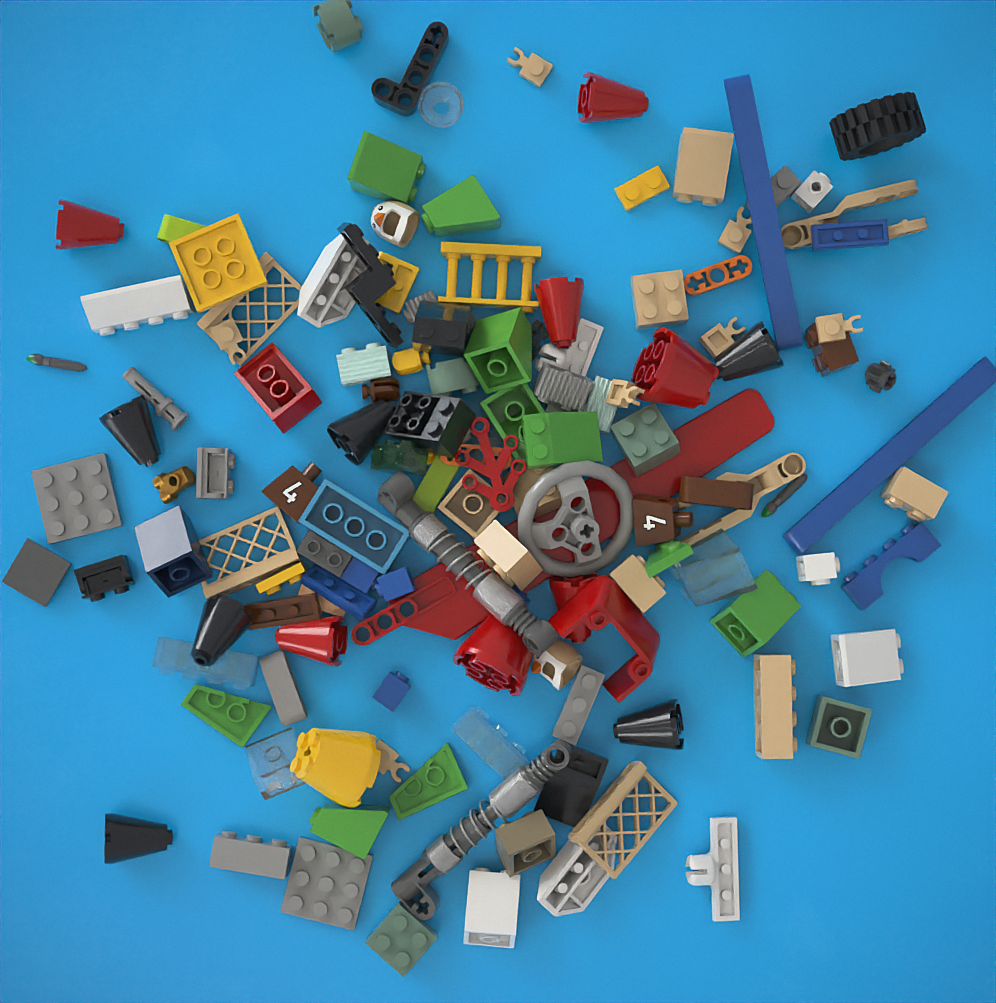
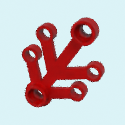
M476 417L470 426V431L479 440L486 464L470 457L469 453L465 450L457 452L455 461L460 466H467L490 478L493 488L478 482L477 478L472 474H467L463 477L462 485L467 490H474L488 497L490 505L494 510L506 512L513 507L515 502L512 490L519 477L527 469L522 459H515L511 463L512 472L503 485L500 475L513 451L519 447V440L514 435L506 436L503 441L504 447L497 460H495L488 438L491 430L490 423L484 417ZM479 422L484 424V429L481 431L475 429V425ZM509 439L516 440L514 447L507 446ZM461 454H466L467 460L463 463L459 462L458 457ZM516 463L523 464V469L519 472L514 470ZM468 478H473L475 481L471 487L465 484ZM501 494L506 496L504 503L497 502V497Z

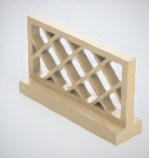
M267 252L258 259L266 276L275 267L281 273L282 284H266L259 287L264 288V302H249V292L212 307L196 323L216 342L210 328L226 321L222 319L228 313L229 319L232 318V309L236 305H247V320H234L235 323H247V338H243V341H247L248 351L245 353L247 359L299 304V299L296 302H285L284 287H295L300 292L302 286ZM284 277H285L291 284H284ZM267 287H282V302H267ZM246 296V302H240ZM249 305H264L265 320H250ZM267 305H282V316L278 320H267ZM285 305H292V306L285 312ZM250 323H265V334L261 338H250ZM267 323H274L268 330ZM250 341H257V342L250 348ZM228 348L224 349L226 353L230 354ZM235 353L233 355V359L240 366L247 360L243 356L240 359Z
M278 506L199 540L201 546L211 548L207 558L209 566L221 571L217 581L210 584L206 580L201 582L202 591L206 599L211 596V599H214L217 595L229 596L300 562L303 563L300 554L296 552L297 548ZM277 515L279 523L276 531L263 527L268 517ZM252 526L257 528L253 541L240 537L245 527ZM281 528H282V530H283V532H284L285 535L280 534ZM262 530L273 534L268 548L257 544ZM225 536L234 538L229 552L218 548L221 538ZM277 537L286 539L290 546L289 549L283 552L273 550ZM238 541L250 544L245 558L234 554ZM254 547L267 551L264 559L258 563L249 560ZM215 551L227 554L222 568L210 564ZM232 557L244 561L241 569L235 573L226 570Z
M632 761L626 766L567 836L574 844H578L612 879L618 877L678 804L646 771L647 767L641 761ZM642 777L649 783V794H638V782ZM655 796H662L669 803L662 812H655ZM626 797H633V813H622V801ZM638 797H649L650 812H639ZM633 815L634 831H623L622 816ZM639 815H650V827L647 830L640 831ZM610 816H617L616 832H606V820ZM618 834V850H607L606 835ZM623 834H634L635 845L631 849L624 850ZM594 835H601V851H594L587 844ZM607 853H618L619 864L614 870L607 864Z

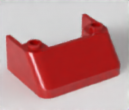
M607 575L596 577L547 620L563 639L582 622L591 630H601L611 622L637 654L602 684L618 703L651 675L660 643V636L611 577Z

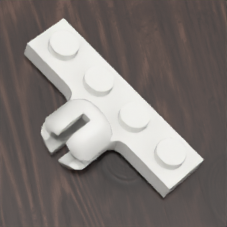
M580 318L576 342L571 343V347L567 349L556 348L555 345L550 343L544 345L539 355L548 359L542 357L537 359L535 368L540 372L543 362L586 376L604 327ZM551 401V404H546L544 409L546 413L569 412L560 407L561 404Z
M713 817L710 818V851L707 854L690 855L687 857L685 867L698 871H686V878L688 883L693 886H711L713 921L740 920L737 818Z

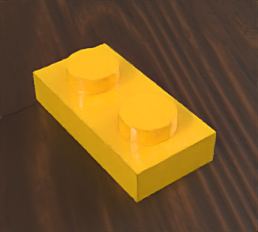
M659 165L615 188L614 191L627 212L668 190L670 185Z
M300 562L255 585L259 594L267 593L270 596L281 590L280 585L288 581L290 585L300 581L303 576L302 574L306 573L307 569L304 563Z

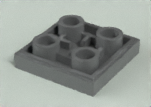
M27 538L2 582L40 605L47 607L73 563Z

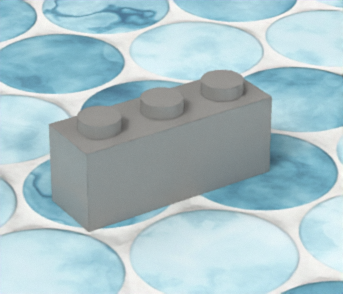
M582 664L580 665L552 730V736L576 746L605 674Z
M222 830L221 834L218 833L214 836L209 867L285 879L288 875L292 846L286 845L287 841L281 839H272V842L261 841V836L248 834L246 838L237 837V832Z

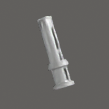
M134 367L129 368L124 373L122 378L140 395L145 396L146 400L155 408L156 415L158 417L162 416L171 424L173 431H177L186 423L190 415L187 412L183 413L174 404L172 398H165Z

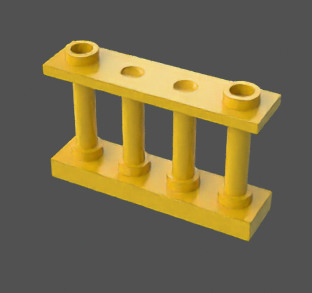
M441 242V256H446V260H448L446 297L438 296V303L503 309L521 307L524 314H532L533 310H538V301H531L533 264H535V261L541 260V247ZM461 257H469L473 261L471 298L456 297L458 261L461 260ZM486 258L496 259L495 262L498 263L496 299L481 298L483 262L486 261ZM511 260H521L520 263L523 264L521 300H506L508 263Z

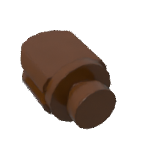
M396 378L370 380V386L367 387V384L362 385L363 399H368V396H371L372 402L380 399L396 401L400 398V383Z

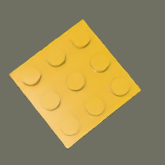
M239 213L169 243L198 313L268 284Z

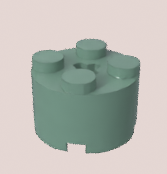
M325 0L312 6L313 16H319L320 19L317 24L318 30L327 48H331V53L358 43L362 39L361 31L363 27L359 17H353L350 10L352 8L350 0Z
M465 357L435 363V369H432L431 364L426 365L432 395L450 397L453 396L452 391L461 389L462 394L478 390L477 385H481L469 363L466 362Z

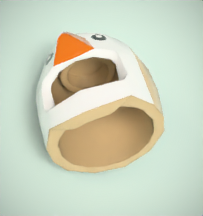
M393 200L377 204L371 214V226L375 233L389 243L402 248L407 246L412 240L420 220L418 211L409 205Z
M558 639L541 656L533 654L531 669L533 674H541L557 690H560L574 678L583 659L573 646Z

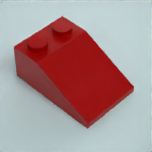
M273 342L234 372V375L283 434L322 404L313 388Z

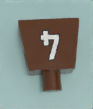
M310 462L302 472L291 466L261 492L294 521L301 524L298 520L319 488L313 482L321 474L322 470L313 462Z
M638 494L632 499L636 546L674 540L681 534V527L693 526V513L679 512V502L677 499L648 494Z

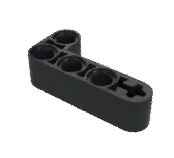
M438 21L429 24L400 84L387 78H378L373 82L371 87L372 95L378 105L405 117L415 113L448 46L449 34L445 24ZM438 33H442V37H438V38H437V40H436V42H435V47H434V46H433V44H434L433 35H434V36H437ZM424 54H431L434 58L432 61L425 63L421 61V57ZM414 76H420L423 79L418 85L410 83V79ZM380 88H388L390 90L388 95L383 97L377 95V91ZM403 98L412 100L411 105L408 107L400 106L399 102Z

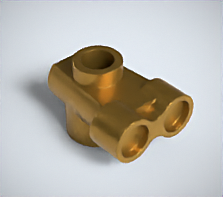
M182 466L168 474H159L153 478L152 482L155 488L159 490L162 502L169 504L178 498V493L183 489L194 485L195 474L187 466Z

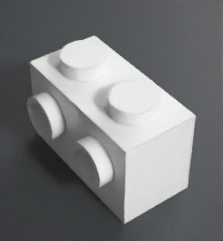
M834 552L796 557L799 582L811 581V586L831 584L830 578H837V572H840L839 558L834 556Z

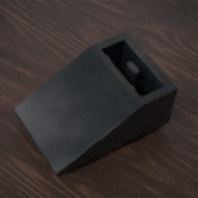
M405 391L383 434L432 454L455 458L476 414L461 398Z
M570 744L573 750L571 760L566 767L555 773L543 785V790L539 794L533 811L536 812L542 809L546 817L575 828L589 811L609 760L606 757ZM556 749L554 758L556 760H564L565 755L563 751Z

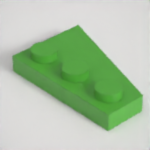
M670 540L655 544L656 549L652 550L649 554L645 571L648 577L651 578L692 555L694 552L690 544Z
M198 684L192 687L180 704L241 748H244L272 708L270 705Z
M447 742L414 775L410 776L389 796L399 821L469 789L449 743Z

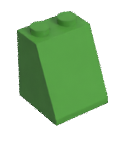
M363 131L347 179L352 190L385 201L393 200L409 205V202L415 201L418 188L415 185L418 178L422 179L426 165L423 164V157Z
M474 174L422 206V222L429 233L434 232L436 237L496 230L501 227L500 215Z
M521 307L476 321L464 356L486 394L531 382L532 326Z
M766 569L745 586L709 622L744 658L765 645L795 614L801 605L796 601L795 596L779 583L778 578Z
M326 803L322 808L317 807L309 820V824L312 825L310 832L365 860L391 808L380 805H358L355 808H346L336 803Z

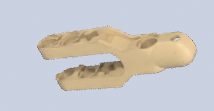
M907 180L847 195L833 212L784 225L781 228L784 248L793 250L812 246L811 225L838 223L841 213L917 194L919 190L916 186V180ZM926 217L911 221L905 219L898 224L888 226L889 239L928 229Z
M792 452L749 475L726 472L715 478L716 480L754 484L752 510L737 509L679 541L690 544L691 548L751 517L760 497L804 473L806 469L804 458L800 454ZM679 502V512L693 504Z

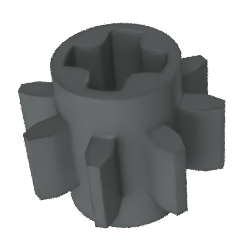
M881 360L880 364L873 363L867 368L865 372V379L867 381L865 384L870 386L869 389L880 393L882 389L887 391L894 386L896 382V374L894 372L896 370L891 368V364Z

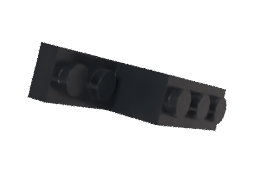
M344 222L337 230L367 268L344 288L387 344L397 348L404 342L399 336L402 332L395 323H389L385 317L387 313L378 302L374 303L396 284V281L392 278L394 273L387 264H382L377 258L379 253L371 244L367 245L364 241L362 230L356 224L352 225L351 223Z

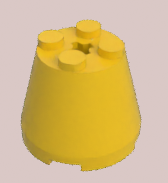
M312 728L307 733L302 732L297 739L298 750L291 762L290 771L336 804L346 808H355L361 803L360 797L366 787L372 788L378 773L381 751L376 749L377 737L364 731Z

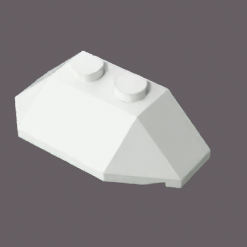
M341 234L325 246L300 289L297 315L317 328L348 316L355 301L344 287L367 269ZM363 238L364 241H365V242L367 243V245H368V244H369V241L366 240L365 238Z
M606 826V832H612V831ZM594 835L587 843L594 851H601V835ZM606 835L607 850H615L617 836ZM569 839L540 876L537 900L555 917L583 912L610 876L578 844H574ZM607 853V864L614 870L615 853Z

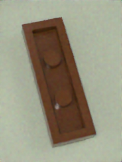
M317 592L244 605V612L246 615L250 613L252 618L249 630L318 620L323 617Z

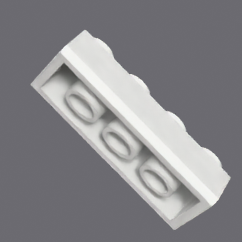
M180 275L80 296L90 327L94 332L100 333V336L114 334L115 329L124 328L126 331L138 329L139 324L148 322L149 325H158L164 323L163 319L171 317L174 320L188 318V314L194 313L190 293L184 279Z

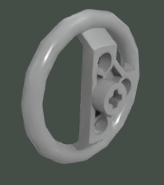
M585 460L561 464L543 474L529 489L518 513V539L545 573L568 578L576 577L577 575H590L611 564L627 546L634 528L633 496L626 480L609 466ZM583 476L602 480L614 490L620 503L619 525L613 539L602 551L598 539L599 525L594 520L589 493L582 478ZM557 485L562 505L555 517L543 523L533 522V517L540 500L552 487ZM575 497L582 498L578 506L571 507V501ZM556 528H563V532L559 537H552V533ZM584 543H592L588 551L581 552V547ZM563 546L573 551L575 561L567 563L552 559L540 548L554 549Z

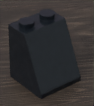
M420 300L414 321L412 338L414 351L464 357L470 306Z

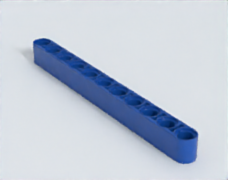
M746 74L724 79V87L777 350L782 351L803 346L750 75Z
M986 356L983 357L793 525L782 537L798 555L806 551L996 382V367Z

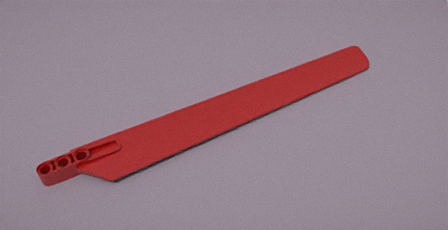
M746 389L673 430L672 432L680 446V454L638 477L635 476L625 458L610 466V468L626 480L633 498L638 494L671 498L680 492L681 476L703 477L768 434L774 426V418L760 393L754 389ZM589 478L584 483L588 489L594 520L599 525L598 539L601 544L615 535L620 522V503L614 490L602 480ZM575 497L571 501V507L578 506L582 498ZM560 508L534 518L533 522L543 523L552 520ZM517 519L504 526V528L519 541ZM556 528L552 533V537H559L563 532V528ZM584 543L581 547V552L588 551L592 543ZM473 544L466 548L468 552H474V558L476 559V561H485L477 553V551L480 548L476 544ZM563 546L554 549L540 548L552 559L567 563L575 561L573 551ZM441 562L413 578L417 588L416 591L388 601L389 607L353 627L351 637L355 644L365 646L400 626H406L456 640L482 623L491 612L487 611L486 607L473 597L475 588L471 585L468 589H465L469 582L463 576L456 580L457 576L451 570L446 571L447 566ZM479 562L476 565L481 568L482 563ZM484 562V566H483L482 571L491 569V568ZM541 571L522 591L525 593L529 592L553 576V574ZM405 602H410L414 606V613L409 617L404 616L400 611L401 605ZM384 614L392 618V625L388 629H383L379 625V618ZM361 627H366L370 631V637L365 642L360 641L357 637V631Z

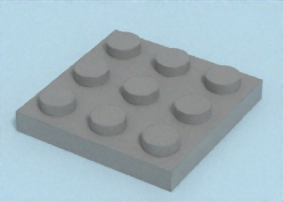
M106 453L31 471L48 544L123 526Z
M300 836L280 912L354 931L373 855L368 854L364 860L339 846Z

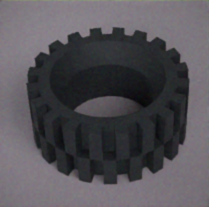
M901 92L893 96L891 94L884 96L881 99L876 98L870 100L871 102L862 103L855 108H850L845 113H840L836 118H832L829 125L840 160L851 161L857 158H866L869 155L873 156L883 151H889L894 147H900L904 143L911 142L914 138L922 136L926 132V127L915 93L905 92L902 94Z

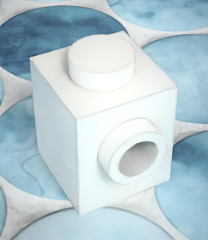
M814 170L791 198L810 214L833 186L825 174L821 172L818 174Z

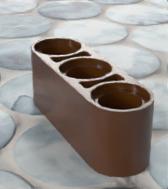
M681 476L678 502L752 510L754 484Z

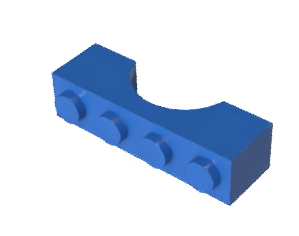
M913 522L909 523L900 531L903 534L896 541L893 538L887 541L881 547L884 551L878 556L871 555L862 563L864 567L856 573L853 570L843 578L845 583L840 588L859 610H865L883 595L881 575L889 562L898 557L922 562L942 546L922 522L915 525Z

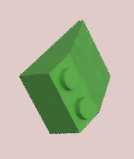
M524 383L496 392L480 402L479 408L502 443L508 435H514L518 438L519 447L513 451L512 457L514 460L522 459L526 464L522 416L546 412L528 384ZM514 439L507 441L508 447L516 445V440ZM517 463L519 467L523 466L522 463Z
M597 411L547 412L522 416L521 422L527 470L558 467L563 463L585 460L595 463L603 462Z

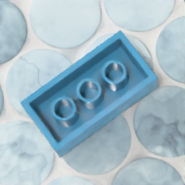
M327 479L323 480L298 520L304 526L383 575L389 572L410 538L406 528Z

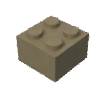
M542 809L536 812H527L520 819L514 822H505L495 830L497 854L509 877L556 857L555 833Z

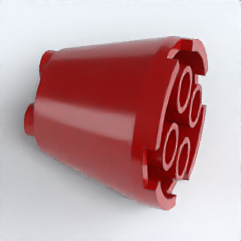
M666 327L659 328L653 333L655 338L647 348L643 347L632 373L631 382L635 383V387L645 390L644 394L639 393L636 398L646 402L694 409L700 404L704 406L710 398L709 389L712 382L716 380L719 369L714 367L711 361L676 332Z
M490 614L457 649L453 656V662L458 666L461 664L465 667L467 671L465 674L479 684L496 692L508 690L512 696H519L526 684L533 653L525 646L522 640L524 635L519 636V631L515 632L513 630L514 627L504 626L493 614Z

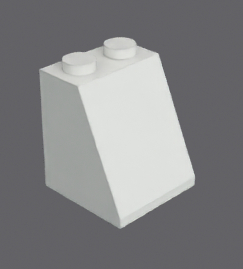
M895 629L830 635L836 685L849 687L901 680L900 674L904 673L903 661L901 658H898V648H901L899 633H896Z
M476 868L475 871L470 870L463 944L514 948L521 875L517 874L509 877L506 870L496 873L490 872L487 868Z

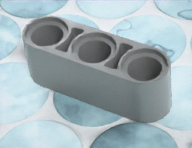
M282 649L259 658L262 672L283 727L307 719V711L284 650Z

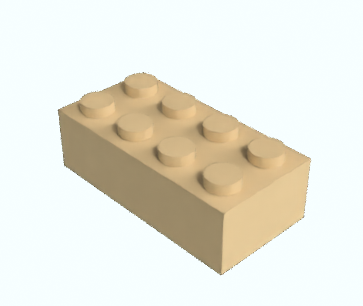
M753 654L755 755L761 759H793V753L797 752V738L793 737V727L797 725L796 711H792V701H796V687L792 686L791 676L796 673L795 660H791V655Z

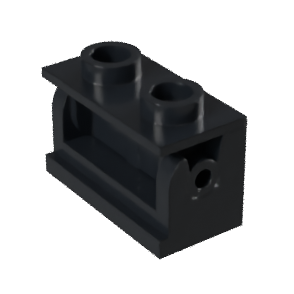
M119 555L73 570L82 594H85V596H82V599H90L91 602L105 599V594L114 591L115 595L130 591L129 586L135 584L127 555Z

